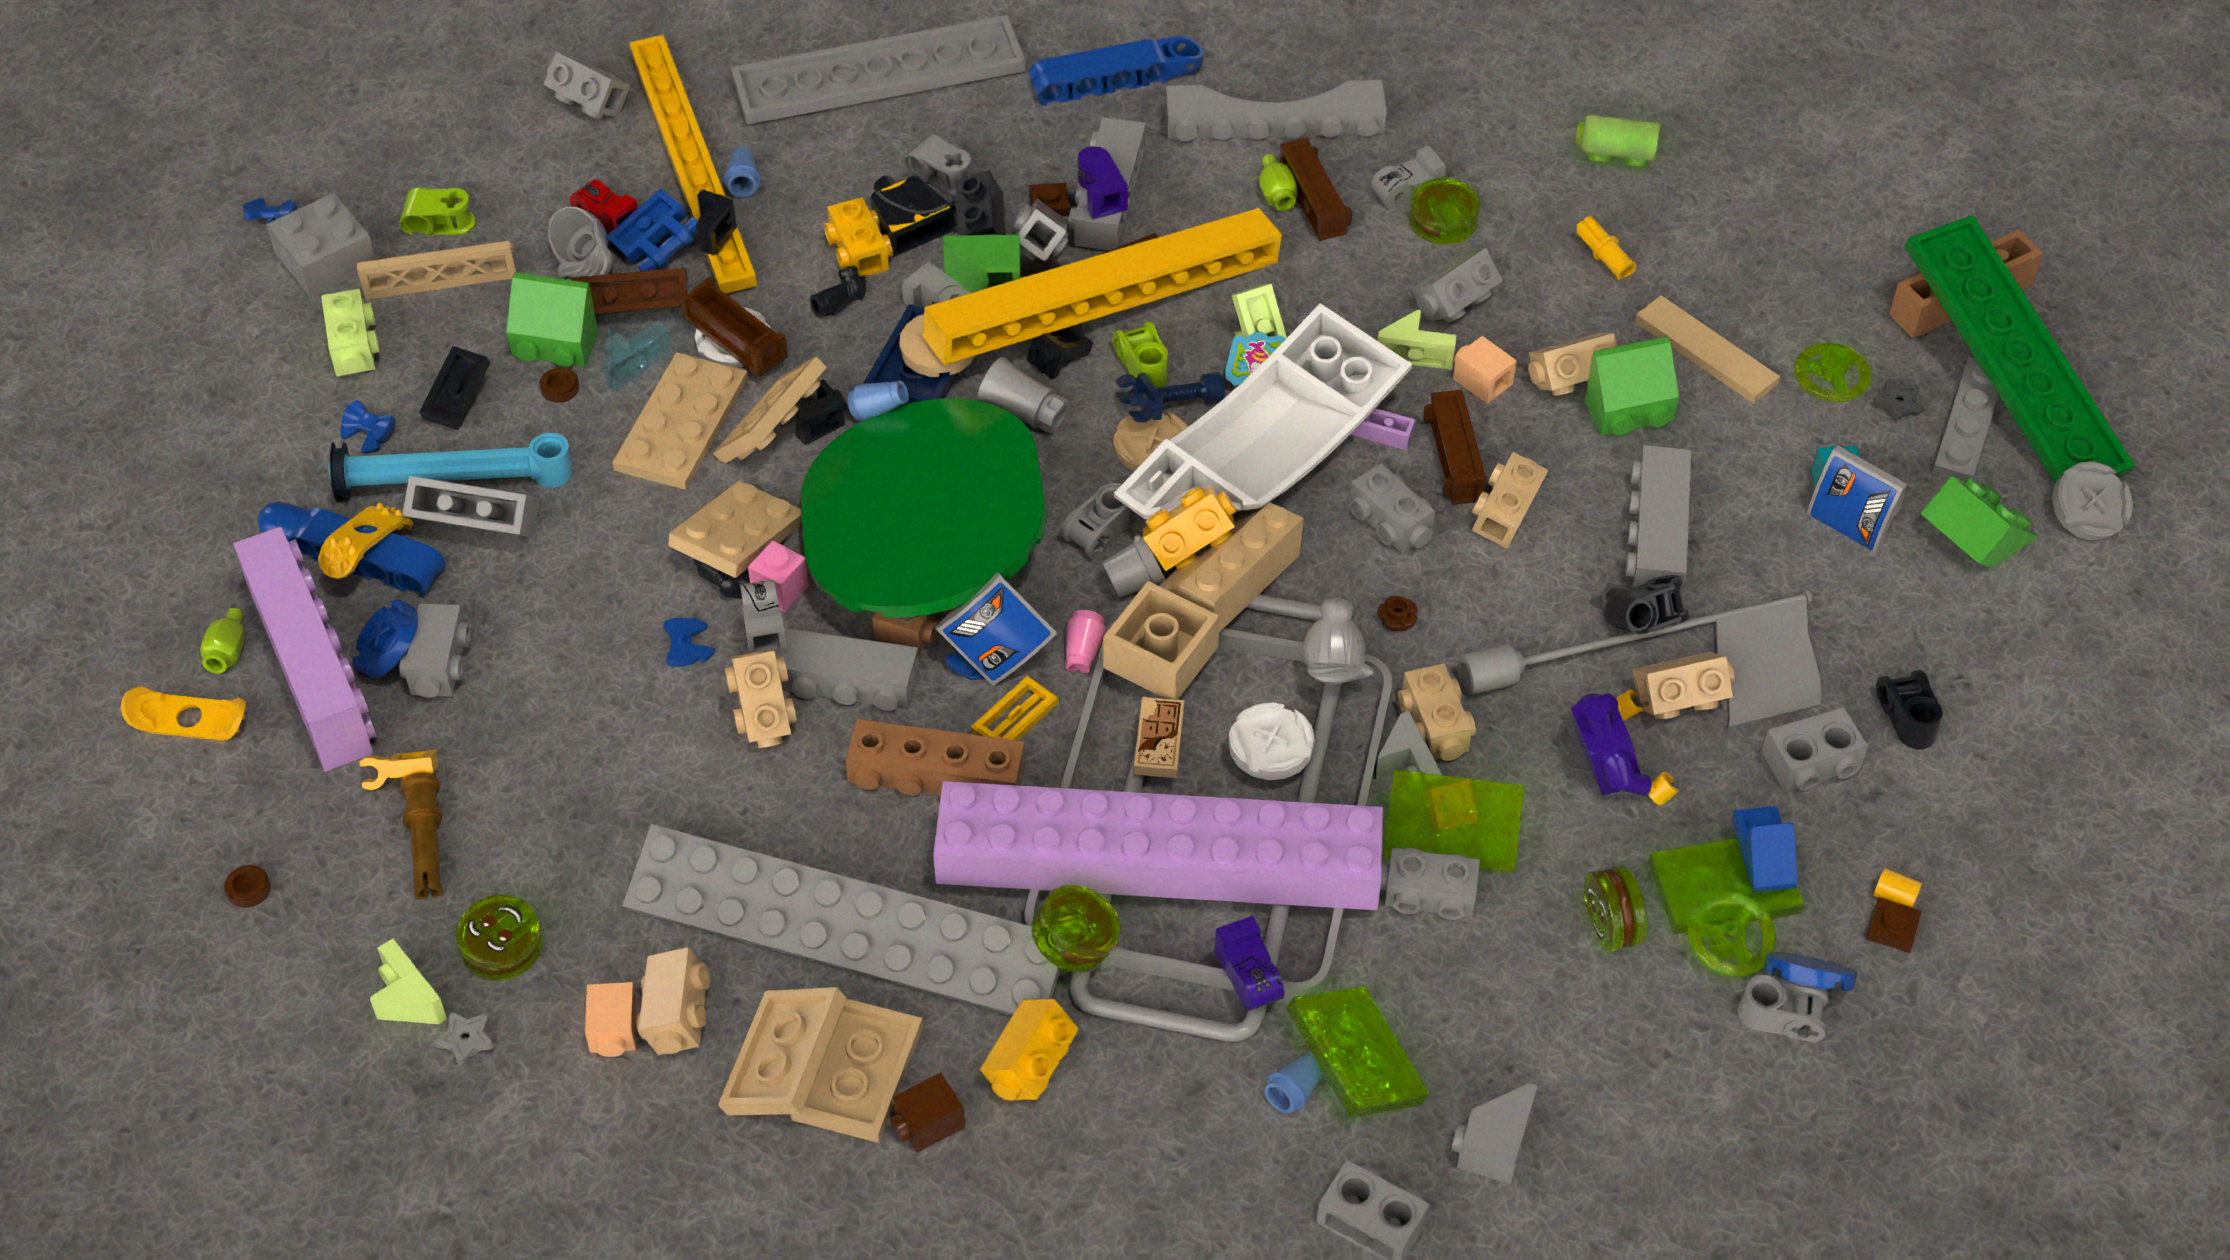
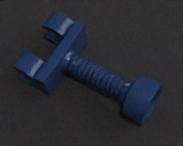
M1219 372L1202 374L1198 383L1155 388L1145 373H1139L1137 378L1126 374L1116 380L1120 388L1133 386L1129 392L1115 393L1121 402L1132 404L1133 407L1145 406L1140 411H1128L1132 418L1140 423L1147 422L1152 417L1154 420H1161L1163 402L1202 398L1204 403L1208 405L1217 404L1225 398L1224 381Z

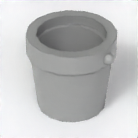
M1136 535L1131 544L1102 561L1119 598L1139 592L1147 581L1158 586L1165 581L1150 547L1143 539V535Z

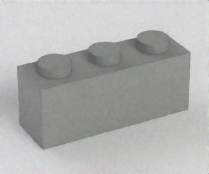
M409 476L402 516L532 538L535 531L540 499L526 494Z

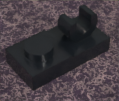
M452 346L419 411L423 419L458 430L490 365L489 359L486 356Z

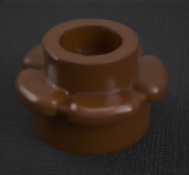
M1401 596L1386 598L1385 603L1380 604L1377 610L1378 617L1383 625L1392 631L1407 630L1417 621L1416 613L1418 608L1412 600Z

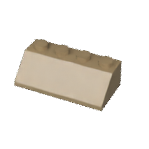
M1270 502L1259 509H1252L1234 517L1235 527L1230 530L1232 534L1228 539L1215 547L1207 544L1196 552L1198 556L1187 566L1175 570L1159 586L1220 615V633L1300 556L1304 518Z

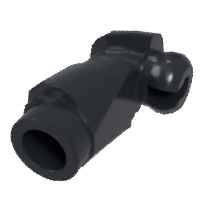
M852 265L839 270L838 276L842 281L841 284L810 296L811 308L816 316L835 315L855 299L863 300L866 294L867 281L865 275H859L857 266Z
M693 559L700 577L719 586L722 595L728 598L742 599L740 584L750 583L748 571H744L737 578H734L701 561Z

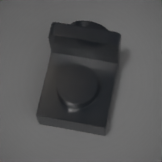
M702 189L697 194L700 217L696 224V232L699 236L701 251L714 256L737 228L734 204L732 199Z
M1073 326L1051 333H1043L1041 336L1033 338L1026 360L1052 380L1059 375L1063 361L1089 355L1094 342Z
M824 379L819 381L821 384L816 389L817 400L806 404L795 413L797 437L804 445L845 425L844 411L847 409L846 401L838 389L833 390Z

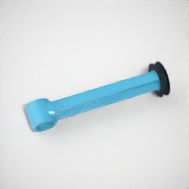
M557 433L541 434L530 442L529 447L349 457L345 442L342 443V448H336L334 442H332L330 447L329 479L336 502L339 501V496H345L349 502L351 486L408 483L409 476L439 481L531 477L538 485L554 488L566 483L572 475L568 440Z

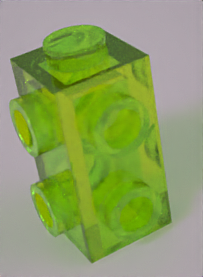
M1586 115L1585 123L1578 122L1575 144L1582 145L1581 153H1588V161L1609 163L1610 156L1625 158L1624 165L1646 167L1647 161H1655L1660 123Z

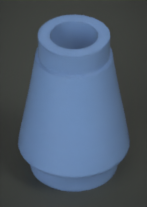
M739 147L732 152L724 175V184L732 195L745 198L754 194L759 188L761 178L752 151L745 147Z
M901 380L896 382L858 384L854 390L848 393L847 402L852 416L860 421L882 415L907 403L909 394L906 385Z
M1310 1050L1305 1055L1272 1073L1268 1077V1084L1264 1089L1268 1102L1277 1111L1284 1114L1301 1110L1324 1077V1074L1328 1071L1329 1065L1327 1060L1319 1052Z

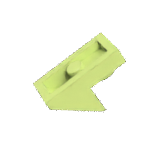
M1272 284L1261 285L1232 295L1241 330L1234 332L1236 336L1246 338L1253 333L1262 332L1267 336L1280 335L1287 338Z
M1420 309L1379 331L1378 342L1412 365L1452 370L1457 335L1419 330Z
M392 938L379 946L377 949L383 965L378 968V971L387 987L370 998L376 1018L380 1020L441 1024L447 1020L440 997L396 941Z

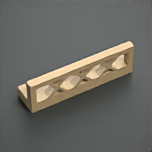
M510 241L358 262L357 271L365 300L512 279L516 272L512 244H510Z

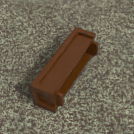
M1308 137L1281 143L1279 162L1286 164L1290 168L1298 187L1296 200L1318 240L1323 241L1347 235L1346 226H1349L1352 222V210L1350 207L1344 206L1318 159L1317 147L1310 145Z
M685 268L570 277L572 281L589 283L595 315L681 307L680 296L685 293L688 294V276Z
M710 277L692 289L690 294L685 293L680 296L683 318L758 377L788 358L786 336L781 332L778 334L722 292L715 286L714 280Z
M1463 390L1431 393V404L1424 406L1423 420L1425 423H1431L1445 477L1442 494L1444 497H1450L1452 505L1476 503L1482 491H1485L1486 475Z

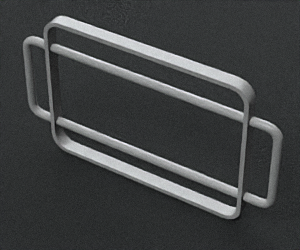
M1261 594L1246 607L1247 609L1314 621L1322 617L1321 605ZM1115 621L1110 624V626H1109V628L1107 629V631L1111 628V626L1115 623ZM1226 628L1219 633L1218 647L1304 662L1303 642ZM1103 643L1060 788L1072 789L1107 671V669L1103 668ZM1365 654L1364 664L1374 670V674L1371 676L1382 687V695L1357 806H1367L1392 691V675L1387 665L1378 658ZM1342 683L1324 684L1313 731L1315 739L1314 750L1310 762L1304 769L1297 802H1315ZM1150 692L1149 698L1165 699L1153 692ZM1136 746L1123 792H1141L1145 776L1134 775ZM1030 889L1025 906V925L1039 928L1034 919L1043 890ZM1095 893L1092 901L1106 916L1112 894ZM1272 905L1264 945L1275 967L1277 966L1291 905ZM1334 908L1323 962L1319 972L1311 979L1303 982L1282 980L1285 996L1281 1000L1302 1002L1314 998L1325 989L1331 974L1345 908ZM1083 934L1082 938L1087 939L1089 942L1094 940L1092 934ZM1069 939V944L1072 942L1080 945L1084 944L1083 941ZM1114 947L1099 961L1080 964L1076 962L1070 981V994L1074 1003L1082 1011L1089 1014L1226 1042H1240L1256 1034L1264 1021L1267 1005L1248 1010L1247 1016L1242 1022L1229 1024L1092 996L1088 992V982L1094 963L1235 991L1224 969Z

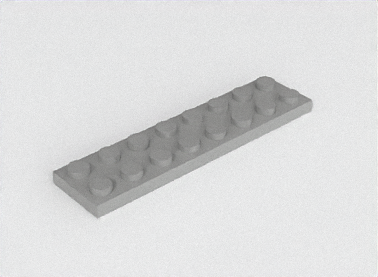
M1007 15L731 67L732 80L746 125L1026 71L1024 56Z

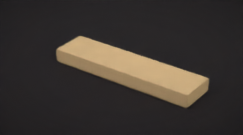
M1662 295L1636 314L1635 323L1657 338L1668 337L1673 349L1753 404L1779 383L1780 376Z

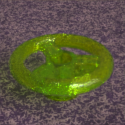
M1824 342L1811 345L1798 355L1794 363V375L1801 388L1808 394L1824 401L1846 402L1861 396L1871 383L1872 373L1867 360L1858 351L1843 344ZM1821 355L1820 359L1809 361L1811 358ZM1855 364L1859 370L1860 378L1858 383L1849 389L1844 378L1850 366ZM1806 373L1821 376L1824 380L1831 383L1834 390L1824 389L1816 385L1808 378Z
M1732 892L1711 895L1694 908L1688 920L1687 938L1694 956L1703 966L1719 975L1727 977L1751 975L1764 967L1766 953L1774 952L1776 931L1771 917L1758 902L1745 895ZM1735 906L1741 908L1733 921H1727L1720 925L1702 924L1705 916L1717 907ZM1752 917L1759 923L1763 935L1762 946L1754 958L1746 946V933L1744 930ZM1724 933L1733 935L1736 942L1728 941L1724 937ZM1702 939H1708V947L1715 956L1725 960L1736 958L1738 964L1726 963L1712 956L1705 948Z

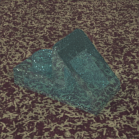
M656 321L645 330L637 333L629 341L612 328H607L604 368L608 389L612 393L617 392L672 352L667 327Z

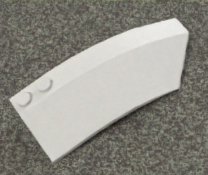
M1320 303L1285 341L1229 395L1170 440L1166 438L1115 491L1114 497L1144 519H1148L1161 509L1166 508L1169 512L1182 504L1180 498L1191 489L1200 486L1203 490L1212 485L1217 494L1224 491L1228 495L1236 511L1259 509L1288 490L1335 450L1412 369V364Z

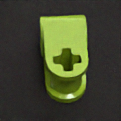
M418 187L408 191L399 222L401 229L408 235H412L413 232L426 233L427 236L430 234L464 235L474 229L476 218L473 213L469 212L470 199L467 192L463 189H427ZM454 220H455V222H456L457 227H454V224H453V221H454Z
M1144 322L1143 327L1122 332L1120 329L1113 331L1114 349L1122 364H1125L1129 374L1137 378L1139 373H1145L1155 388L1164 387L1168 381V351L1159 338L1153 322Z

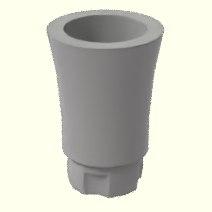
M1005 357L998 358L989 368L982 380L977 395V401L1001 407L1031 427H1039L1051 434H1054L1062 425L1070 409L1069 400L1056 394L1054 389L1020 370Z

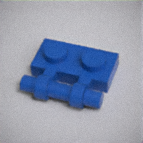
M660 188L608 234L607 240L615 250L632 264L645 255L647 258L637 266L640 271H651L657 268L662 270L669 264L668 259L682 246L687 248L694 241L693 236L697 234L696 224L698 220L692 217L684 225H681L680 222L688 214L683 206ZM670 233L671 236L657 248L655 244L666 234Z

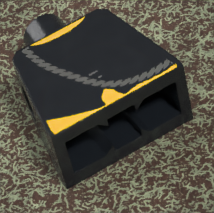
M886 175L880 177L875 182L874 192L870 196L871 210H875L877 213L881 235L887 234L893 250L892 257L953 232V206L919 177L911 176L896 183L890 176Z

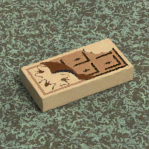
M1142 697L1134 775L1177 778L1184 700Z

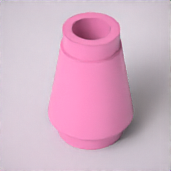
M1075 611L1072 614V618L1066 622L1065 667L1068 671L1075 672L1080 670L1081 673L1086 674L1090 672V668L1102 644L1103 636L1107 631L1104 625L1105 619L1094 611Z

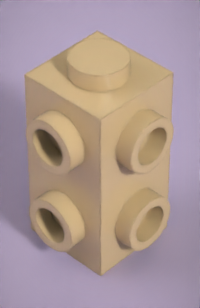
M1596 333L1529 352L1531 362L1528 365V371L1532 382L1537 385L1539 390L1552 391L1553 396L1575 391L1574 384L1587 381L1588 384L1593 351L1617 347L1615 334Z
M1512 452L1505 466L1497 463L1487 483L1493 487L1491 493L1488 494L1482 491L1472 510V513L1477 515L1478 518L1471 531L1508 549L1548 469L1538 465L1532 459L1524 458Z
M773 649L730 657L732 667L725 668V675L729 693L738 692L741 708L733 710L738 735L746 733L748 742L757 741L758 748L782 744V736L791 734L789 724L797 723L792 698L784 699L781 682L788 681L784 657H776Z
M1711 651L1632 669L1638 705L1643 708L1644 712L1654 715L1655 719L1677 717L1680 715L1679 709L1694 706V710L1713 709L1719 706V700L1733 697L1731 685L1735 682L1733 667L1726 656Z
M1445 664L1404 672L1403 687L1397 693L1400 710L1402 713L1410 712L1433 758L1451 761L1459 758L1464 752H1469L1471 736H1474L1476 733L1475 722L1471 712L1464 711L1461 704L1462 695L1459 683L1456 678H1450Z
M689 947L647 957L645 976L641 979V990L643 993L641 1011L637 1014L636 1026L640 1037L645 1039L658 1055L674 1054L681 1050L700 1047L701 1030L706 1024L704 1003L706 990L710 987V974L706 965L700 963Z

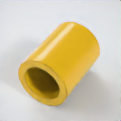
M1884 868L1873 896L1913 908L1922 883Z

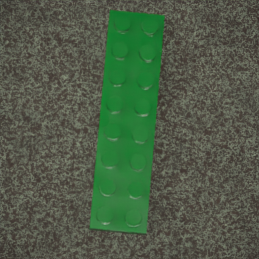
M1974 215L1909 237L1904 247L2054 483H2056L2063 472L2080 462L2095 461L2107 465L2117 472L2115 476L2118 478L2129 474L2136 465Z

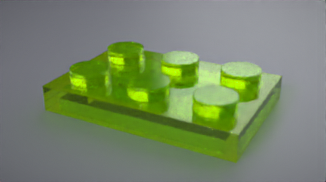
M1394 769L1384 856L1391 857L1392 848H1415L1428 853L1442 855L1460 854L1467 858L1480 859L1479 868L1515 872L1525 785Z
M1737 838L1650 852L1648 864L1674 935L1800 914L1802 912L1804 902L1798 886L1793 889L1752 892Z
M1365 986L1292 998L1286 1009L1349 1118L1419 1106L1424 1103L1430 1094Z

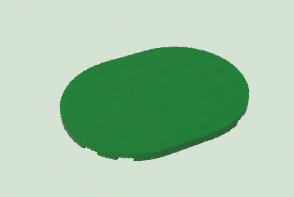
M944 398L908 403L882 415L857 423L840 434L822 450L809 468L801 490L804 553L809 572L818 589L835 599L836 604L858 613H862L865 610L881 612L883 617L889 618L923 616L962 606L997 572L1005 580H1009L1028 562L1027 556L1033 547L1041 542L1047 524V506L1040 461L1030 430L1018 417L1009 411L990 403L971 399Z

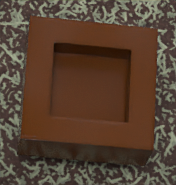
M1066 182L1030 185L1031 206L1038 199L1060 216H1069L1070 205Z
M1878 897L1866 940L1910 953L1922 911Z

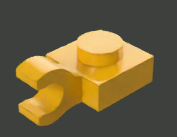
M437 749L396 753L388 757L377 755L363 757L359 761V765L375 767L378 771V777L376 779L364 780L362 788L367 790L377 789L384 784L388 777H402L403 780V778L414 773L433 774L438 768Z

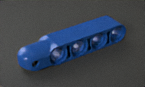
M1181 35L1160 40L1146 39L1043 59L1032 65L1028 75L1039 103L1042 106H1047L1046 103L1059 101L1063 103L1082 99L1081 96L1091 94L1099 96L1114 93L1116 89L1126 87L1134 89L1150 86L1152 82L1162 81L1165 83L1169 78L1195 73L1203 64L1204 53L1200 44L1195 40ZM1179 44H1186L1184 48L1177 49ZM1189 64H1195L1192 69H1186Z
M277 501L266 505L260 511L258 527L260 533L282 527L288 542L296 540L301 553L314 557L313 561L319 562L320 549L325 540L335 530L348 522L350 518L321 508L314 507L307 510L290 503ZM363 525L355 530L360 533H373L378 529L374 526ZM390 533L364 553V557L358 562L352 574L369 580L373 577L385 581L383 585L406 592L408 589L420 593L418 597L422 598L446 566V561L441 553L433 547Z

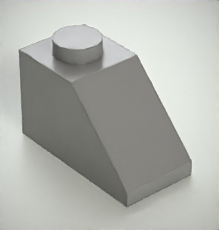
M1525 1084L1472 1109L1467 1126L1458 1124L1451 1151L1459 1153L1457 1169L1507 1184L1512 1183L1534 1107L1538 1085Z

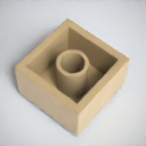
M1147 581L1103 636V668L1165 699L1178 700L1218 648L1220 615Z

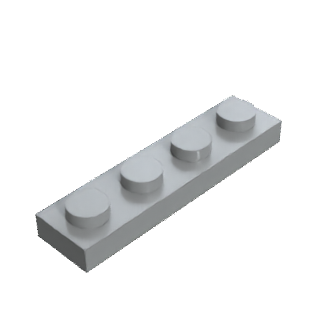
M1968 357L1932 472L1948 478L1954 476L1964 481L1969 477L1972 479L1974 477L1998 398V393L1975 358Z

